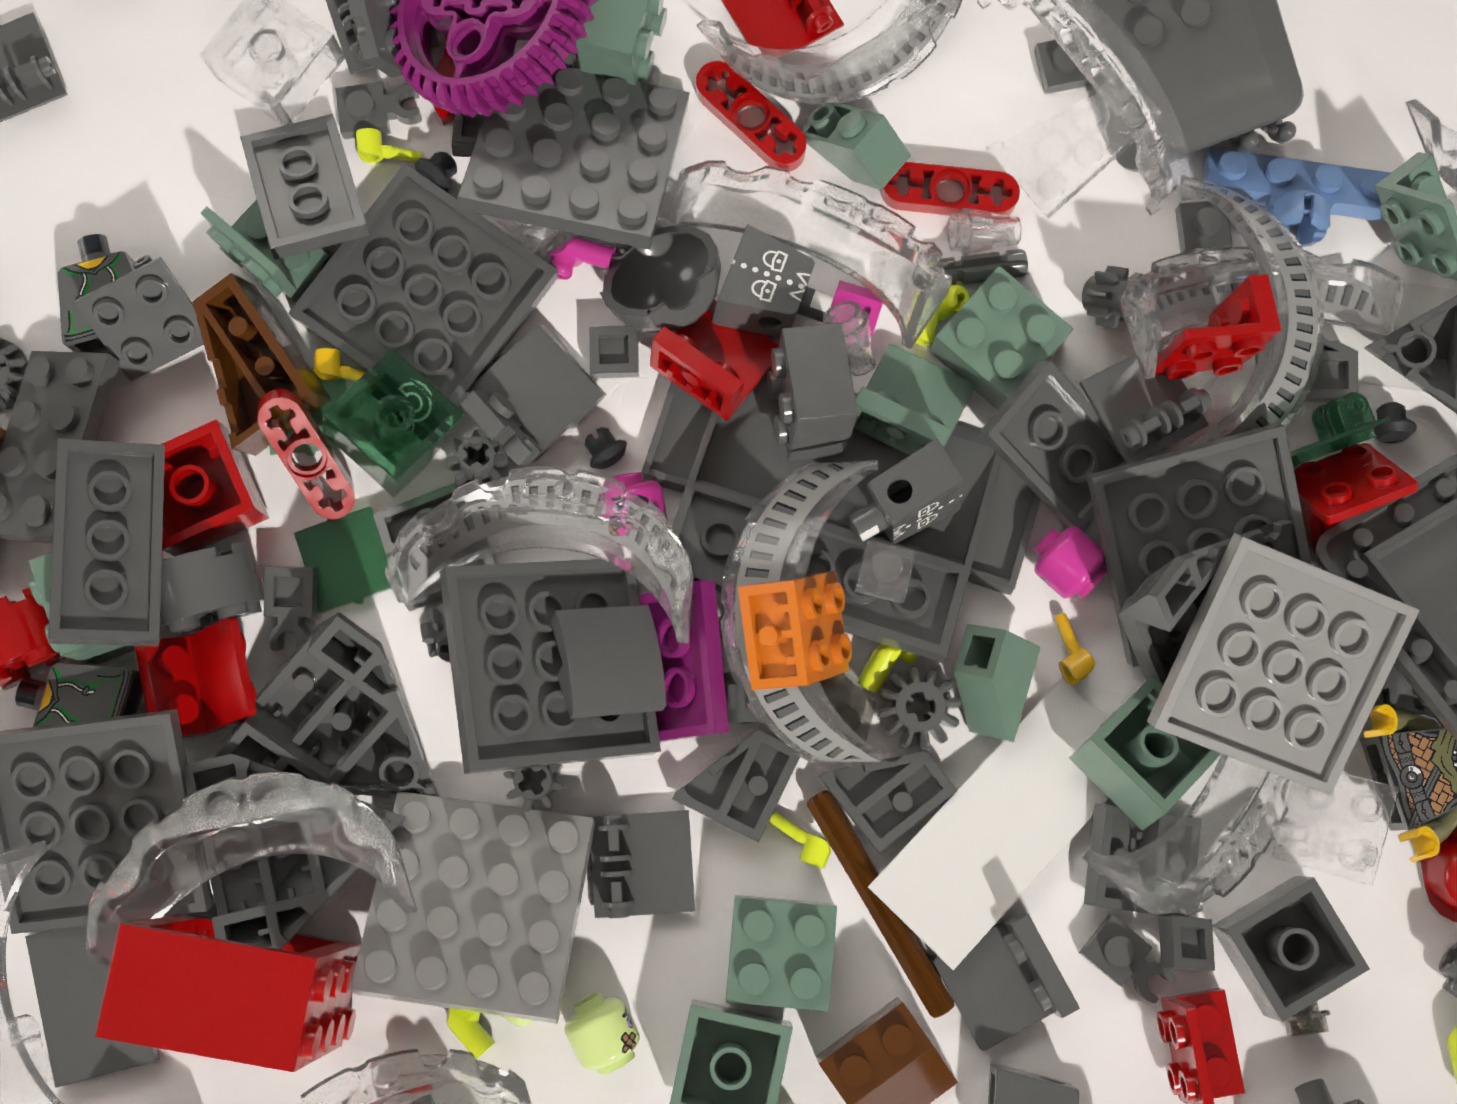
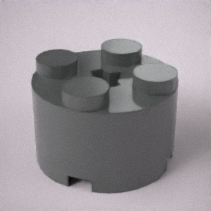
M249 542L230 544L231 550L220 553V550H216L215 547L162 560L160 612L163 623L168 625L170 633L183 630L188 632L208 627L215 623L213 615H218V619L222 620L227 617L242 618L262 612L260 602L264 601Z

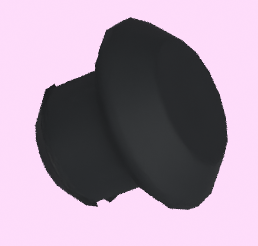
M438 151L430 159L419 158L415 162V169L447 192L450 190L449 179L457 173V164L451 155Z
M1388 402L1382 404L1376 410L1378 423L1371 429V435L1383 443H1399L1407 440L1416 431L1417 425L1412 420L1407 419L1406 407L1398 402Z
M600 427L596 429L599 438H594L590 433L585 438L584 446L592 455L590 467L603 470L617 463L625 455L627 442L625 440H616L609 428Z

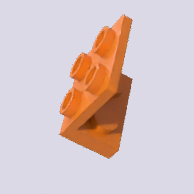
M835 571L793 580L749 584L738 587L751 690L809 686L848 672L852 656V646L849 636L844 633L842 612L845 607V594L842 585L837 580Z

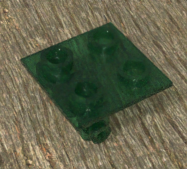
M1350 392L1343 397L1336 398L1327 404L1317 407L1312 414V423L1319 441L1291 451L1293 467L1377 437L1373 427L1391 421L1390 417L1387 416L1375 420L1367 398L1358 392Z

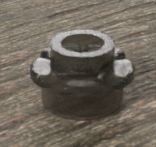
M1315 1002L1284 1021L1287 1036H1300L1329 1031L1326 1016L1331 1015L1330 1010L1320 1011L1318 1002Z

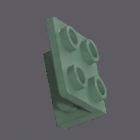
M1418 152L1375 185L1381 202L1380 211L1385 221L1389 224L1396 243L1394 246L1395 252L1404 264L1436 273L1443 278L1457 280V214L1452 201L1447 199L1433 155Z
M257 199L232 226L227 224L208 206L200 212L211 226L205 233L220 246L219 249L241 268L244 266L255 276L254 279L275 298L283 292L296 303L331 258L330 255L320 248L274 260Z
M890 344L884 352L867 387L862 386L855 398L858 415L854 429L908 455L913 454L935 439H938L942 447L945 448L974 391L975 384L896 345Z

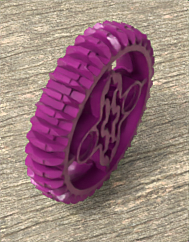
M400 0L399 5L389 12L395 20L389 28H395L398 31V35L391 42L399 50L394 61L398 64L405 80L415 88L414 90L437 108L440 107L457 116L462 113L472 118L477 113L490 117L494 109L506 114L510 102L522 107L526 94L538 97L541 84L545 82L554 85L552 75L557 69L567 70L564 61L569 54H579L575 43L577 39L588 37L583 24L594 19L589 7L598 0ZM432 25L439 32L448 34L446 49L448 55L453 59L456 68L453 78L441 75L434 67L430 50ZM518 40H530L513 56Z

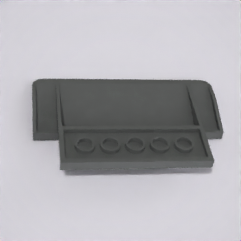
M767 374L728 421L671 382L641 472L644 481L653 480L658 482L661 487L683 493L669 536L684 558L691 582L700 580L715 581L716 592L735 598L739 568L750 535L766 507L787 484L802 473L821 464L875 461L839 482L811 509L790 543L784 559L780 581L835 571L837 580L842 585L845 594V607L842 612L844 632L942 663L948 654L967 582L1008 595L1013 593L1041 499L979 434V430L957 424L944 448L964 479L961 510L898 543L893 544L884 530L860 542L850 527L847 516L868 504L867 484L872 479L910 455L853 428L845 455L788 461L785 444L778 445L776 441L774 417L775 415H780L778 400H770Z

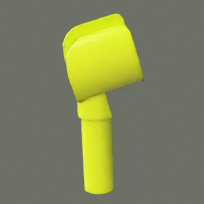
M363 128L356 131L357 153L359 158L365 163H377L383 160V158L415 163L423 156V152L393 147L392 145H382V133L377 129Z
M775 812L769 822L795 841L804 844L799 860L822 869L825 868L831 854L829 843L820 837L807 833L805 830H801L781 814Z

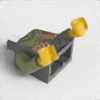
M1387 704L1373 706L1369 715L1372 721V728L1369 731L1363 732L1366 738L1360 739L1389 829L1390 831L1410 830L1400 833L1398 839L1400 842L1410 840L1413 844L1414 855L1409 858L1411 863L1436 856L1440 850V843L1447 839L1457 827V741L1446 728L1441 727V724L1434 717L1404 708H1392Z

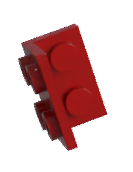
M1268 274L1248 276L1208 316V327L1183 330L1148 365L1149 375H1167L1170 380H1180L1202 371L1213 370L1214 375L1224 376L1243 369V364L1253 355L1262 352L1265 349L1264 345L1281 331Z
M714 299L709 309L695 323L677 330L675 333L665 326L652 340L650 367L721 418L728 421L772 368L771 351L773 348H778L779 344L764 334L713 324L712 320L717 301Z
M237 617L224 618L189 636L162 638L158 646H134L147 712L177 709L183 738L208 735L256 714V689L249 677L245 657L246 640L240 631Z
M1216 988L1161 997L1163 1011L1157 1012V1025L1163 1043H1169L1173 1063L1167 1064L1166 1071L1173 1095H1179L1180 1101L1185 1104H1214V1098L1245 1094L1225 990Z

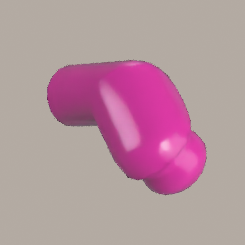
M580 236L572 237L551 250L549 254L551 261L549 264L558 269V275L560 276L557 279L561 280L571 278L573 267H578L582 263L609 270L613 263L612 257L616 253V247Z

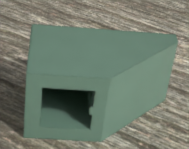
M827 100L823 105L817 107L811 113L809 121L801 129L806 137V144L849 179L878 190H882L912 156L883 114Z
M967 624L953 672L969 732L1014 742L1040 652V646L1007 630Z

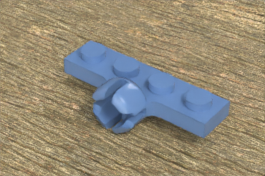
M1208 147L1203 158L1204 182L1224 187L1255 204L1265 206L1270 213V217L1279 224L1289 238V228L1296 229V246L1299 248L1312 246L1325 237L1327 229L1330 227V215L1386 222L1380 211L1381 202L1375 185L1391 172L1249 152L1243 153ZM1202 186V196L1225 199L1210 188Z

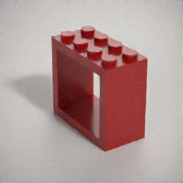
M191 914L120 923L95 1037L296 1072L341 1047L343 1040L351 1038L356 1019V1010L349 1008L352 997L350 987L361 944L299 933L281 950L215 938L212 919Z

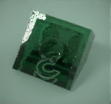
M392 348L322 413L323 433L394 498L430 463L462 421L465 413Z

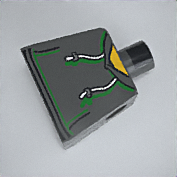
M92 234L80 238L77 244L82 262L64 266L58 271L61 338L63 344L73 352L96 353L106 350L104 344L75 306L74 301L135 270L132 266L135 261L126 252H110L107 237L102 234Z
M54 663L50 668L46 682L29 677L23 678L17 688L15 702L17 706L37 711L33 727L137 714L143 689L140 673L133 669Z

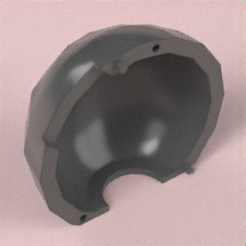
M671 225L655 229L650 250L629 245L619 247V251L612 257L614 262L604 277L603 291L600 292L611 312L620 321L635 329L650 334L659 333L664 326L671 331L680 330L695 323L709 309L717 295L721 273L718 248L710 234L694 226Z

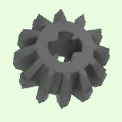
M910 666L907 670L909 685L899 674L894 673L889 677V680L898 693L888 689H881L878 693V697L883 701L892 703V707L878 709L876 717L880 719L893 717L894 723L887 726L883 733L886 737H889L899 729L903 730L904 732L899 741L901 748H908L912 742L913 735L916 734L919 749L921 751L928 750L930 746L928 731L937 742L942 744L948 740V737L939 724L951 728L959 725V719L947 714L946 709L960 707L961 699L951 698L945 700L943 694L951 690L954 684L949 679L944 681L938 688L933 684L938 673L937 669L930 668L922 682L920 681L917 666ZM913 695L919 696L921 703H929L930 711L923 715L926 720L924 722L918 721L915 713H907L906 705L914 701L911 697Z

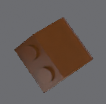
M898 997L816 1055L818 1064L846 1104H930L958 1083L929 1038Z

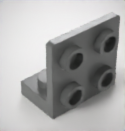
M1018 912L994 925L954 970L939 956L933 960V964L977 1046L982 1051L990 1049L1051 1014L1064 1018L1080 1009L1029 914Z

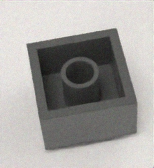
M842 323L784 328L781 332L779 347L773 348L771 351L772 371L767 372L770 400H778L780 415H775L774 417L777 444H785L788 461L843 456L846 454L858 409Z
M1294 876L1212 925L1213 932L1263 1015L1280 1022L1287 1020L1370 970L1315 877Z

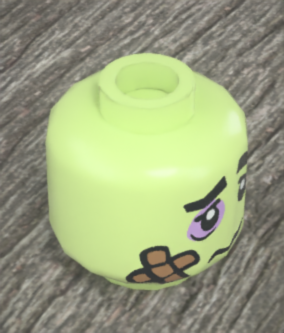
M600 992L584 997L572 1006L575 1014L567 1021L564 1031L579 1063L584 1069H597L600 1075H604L625 1066L634 1059L635 1053L633 1050L639 1043L640 1034L623 1000L618 997L603 999Z

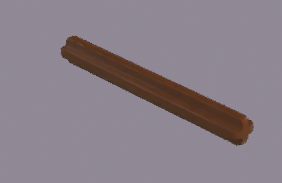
M823 790L807 801L808 809L929 1015L933 1018H938L948 1013L955 1006L954 1001L913 931L868 888L879 874L831 792Z

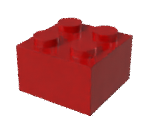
M217 419L160 444L165 445L162 550L173 556L198 551L269 519V515L242 453L233 450L228 436V434H231V431Z

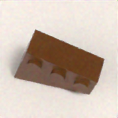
M230 273L192 301L208 361L213 363L219 389L216 392L220 405L225 407L231 434H228L233 450L256 456L271 445L260 429L257 419L259 402L269 391L286 389L295 393L301 399L310 415L332 400L254 284ZM278 405L273 406L270 420L279 418L288 429V432L293 429L290 424V411L292 409L283 411Z

